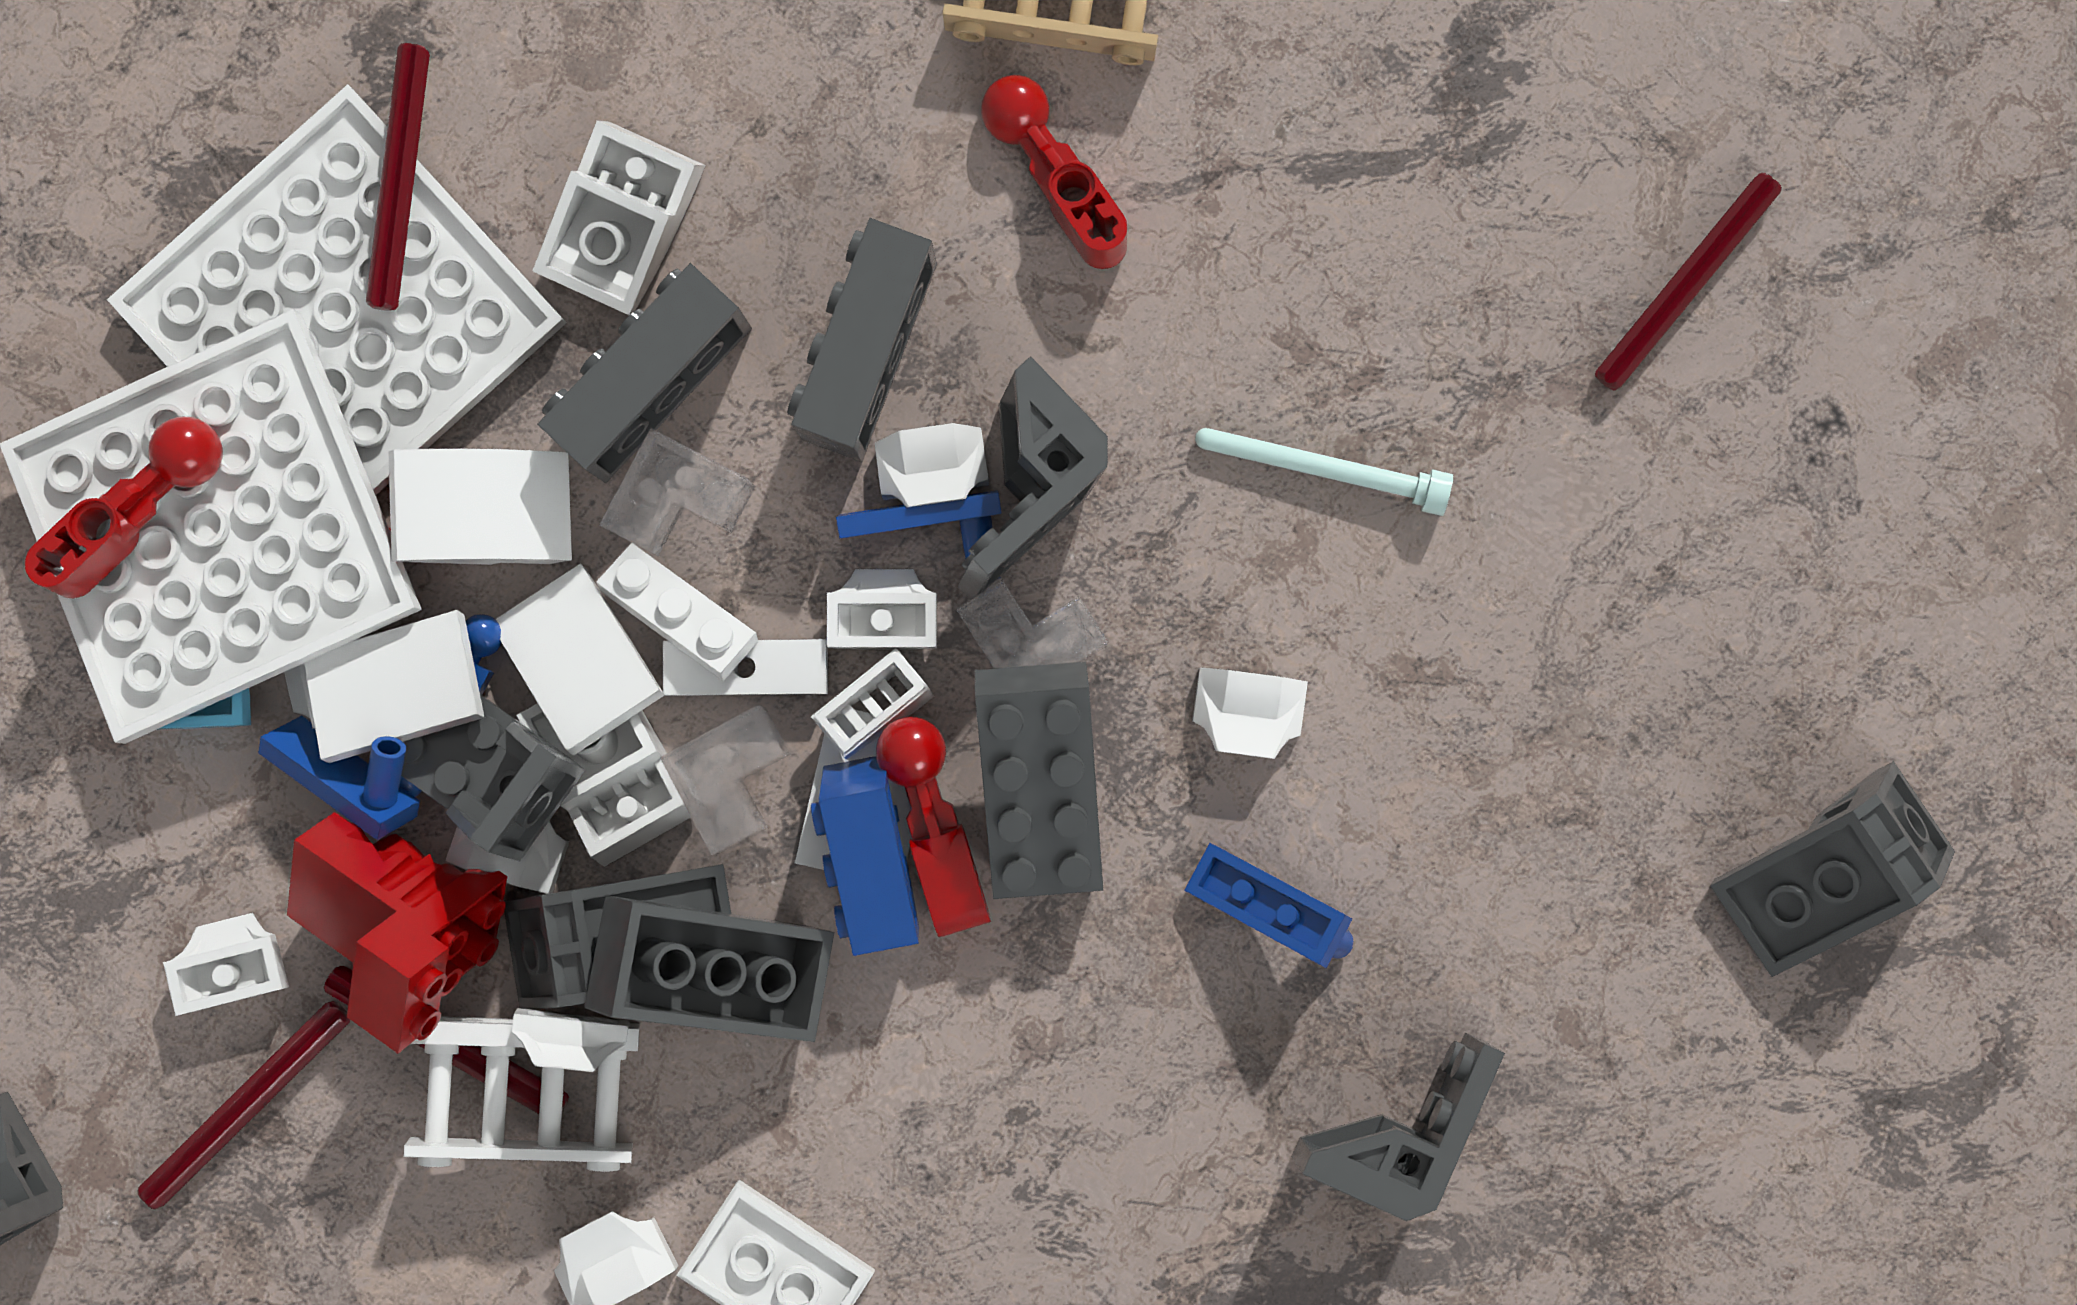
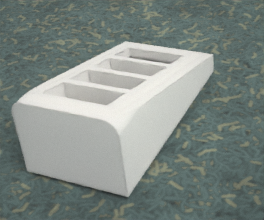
M895 648L813 714L811 718L842 756L848 759L877 739L890 723L910 716L932 699L934 695L927 684ZM894 676L908 690L901 697L887 682ZM877 688L891 703L884 711L870 695ZM859 700L874 716V719L867 725L851 707ZM841 713L846 716L858 731L851 738L844 733L833 719Z

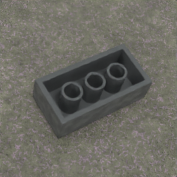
M869 218L864 232L856 230L853 234L846 254V261L852 263L845 283L837 281L831 291L826 312L832 314V318L826 334L818 332L813 339L807 357V364L813 365L806 386L802 384L796 386L787 411L788 415L794 417L791 425L803 441L859 462L864 460L937 266L932 240Z
M691 263L683 271L675 269L670 272L657 287L656 293L659 296L645 311L637 309L632 312L619 327L618 333L621 336L607 351L599 349L593 353L581 367L580 373L583 376L569 391L566 389L559 390L547 401L542 409V413L545 416L537 425L585 470L604 483H607L752 330L739 307Z
M1086 662L975 670V701L993 899L1104 891L1090 691Z
M606 895L585 1008L613 1018L815 1042L835 932L801 924Z

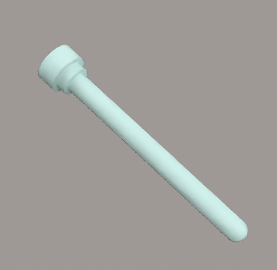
M1210 428L1200 429L1195 436V442L1201 449L1413 498L1412 504L1422 506L1421 511L1443 516L1451 493L1453 474L1433 469L1430 474L1420 472L1418 477Z

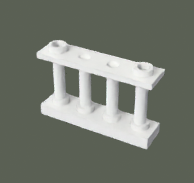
M441 1016L437 1027L424 1040L416 1039L411 1043L425 1044L424 1053L430 1054L425 1137H410L404 1145V1157H418L417 1165L424 1167H446L452 1165V1158L587 1162V1170L610 1172L620 1170V1163H631L633 1143H616L621 1060L626 1059L627 1051H638L640 1023H629L626 1044L610 1054L598 1066L594 1142L560 1141L564 1069L542 1067L538 1141L504 1140L509 1056L515 1055V1047L525 1048L523 1043L511 1031L513 1019ZM459 1045L481 1046V1055L487 1056L481 1139L448 1138L453 1054L459 1053Z

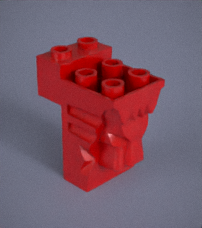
M333 812L294 839L287 916L353 962L347 1018L399 1054L416 1039L424 1040L434 1031L441 1018V1013L439 1012L441 997L449 994L458 984L460 978L474 966L481 967L485 965L495 954L499 945L497 934L500 918L506 907V903L503 900L508 876L501 871L487 872L480 869H468L463 873L451 864H437L433 862L431 854L425 856L411 841H406L398 834H391L375 843H371L360 827Z

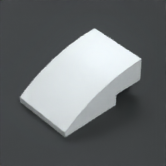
M596 121L578 171H571L533 272L630 315L638 307L657 273L682 222L706 165L608 121Z
M394 449L388 451L392 562L492 565L497 563L554 564L572 560L569 459L567 452L507 449Z
M538 703L517 715L520 723L585 769L583 775L560 806L569 812L590 857L602 866L609 865L698 814L687 789L643 711H640L574 756L566 751Z

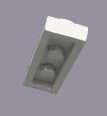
M633 543L627 547L596 582L602 593L722 681L728 677L758 642L755 631Z

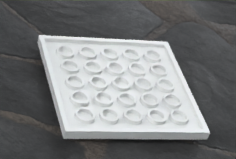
M347 84L107 300L167 367L292 309L301 313L373 491L377 495L389 484L388 451L394 449H428L567 322L418 159L416 161L399 305L396 310L391 311L378 310L367 305L366 293L387 126Z
M294 309L0 443V448L31 528L38 541L79 502L89 498H99L120 479L134 478L150 462L148 457L150 438L154 431L165 421L182 416L200 419L209 424L221 440L223 447L222 463L217 473L209 481L195 487L174 486L157 502L156 515L139 531V540L135 549L89 593L79 598L71 599L58 595L115 743L126 744L422 610L403 562H392L391 532L301 313ZM110 519L99 526L97 540L108 532ZM82 546L79 547V549L83 550L84 552L86 551V548Z

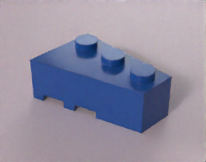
M876 756L823 766L819 802L811 803V813L816 835H826L830 854L823 855V867L828 887L838 886L842 905L834 906V915L839 938L849 937L853 956L919 944L917 910L906 855L904 856L897 822H900L897 805H893L887 771L879 768Z

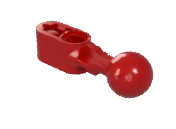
M1009 75L998 79L987 89L982 100L981 114L985 127L997 140L1007 144L1021 145L1031 160L1028 171L1050 202V209L1054 218L1083 260L1088 265L1097 269H1108L1116 266L1123 260L1127 251V221L1125 216L1094 171L1088 165L1080 162L1068 144L1056 142L1047 129L1049 102L1042 87L1034 80L1022 75ZM1070 187L1081 188L1087 193L1083 199L1074 202L1067 201L1060 196L1065 189ZM1094 216L1095 226L1104 237L1112 235L1111 241L1106 242L1101 236L1094 239L1093 222L1091 220Z
M176 417L162 423L154 431L149 441L148 457L150 462L134 478L120 479L99 498L85 499L76 504L29 549L25 558V570L28 577L35 584L65 598H79L89 593L135 549L139 540V531L156 515L157 502L174 486H199L209 481L217 473L223 459V447L216 431L206 422L194 417ZM110 519L108 532L97 540L99 526ZM82 546L86 548V551L84 552L83 550L79 549V547Z
M918 717L897 719L890 723L879 736L876 745V759L879 768L887 771L890 781L905 787L911 807L906 817L912 838L909 839L910 847L937 936L940 938L990 923L991 918L965 830L963 825L958 823L953 804L942 799L936 779L946 759L944 738L940 731L925 719Z

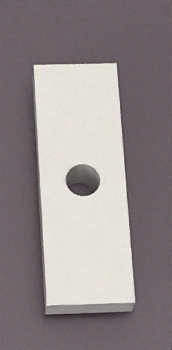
M758 640L755 646L743 658H751L754 661L755 671L753 675L748 678H742L739 675L737 665L724 681L671 642L663 641L664 696L828 694L827 640Z

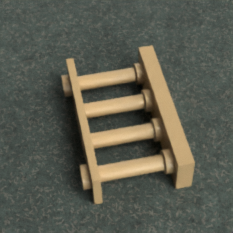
M963 0V6L944 3L943 20L945 31L953 32L954 37L964 41L981 42L984 41L985 37L1094 52L1112 55V60L1125 65H1141L1144 60L1155 61L1158 35L1143 33L1147 0L1125 1L1121 29L1090 25L1093 0H1072L1069 21L1037 17L1039 0H1017L1015 14L984 9L985 0Z

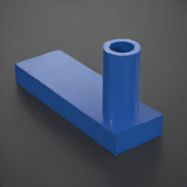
M995 490L968 494L966 499L914 507H906L903 504L839 514L836 520L839 539L959 520L966 559L971 554L969 549L986 532L993 528L991 515L1002 514L999 492Z
M302 715L260 737L258 753L376 840L417 817L420 800L400 786L406 746L401 740L390 736L375 739L371 746L369 763L357 755L328 763L320 758L316 730L313 729L312 723Z
M1209 843L1184 890L1325 968L1328 967L1332 958H1343L1353 948V936L1348 930L1352 918L1212 843Z

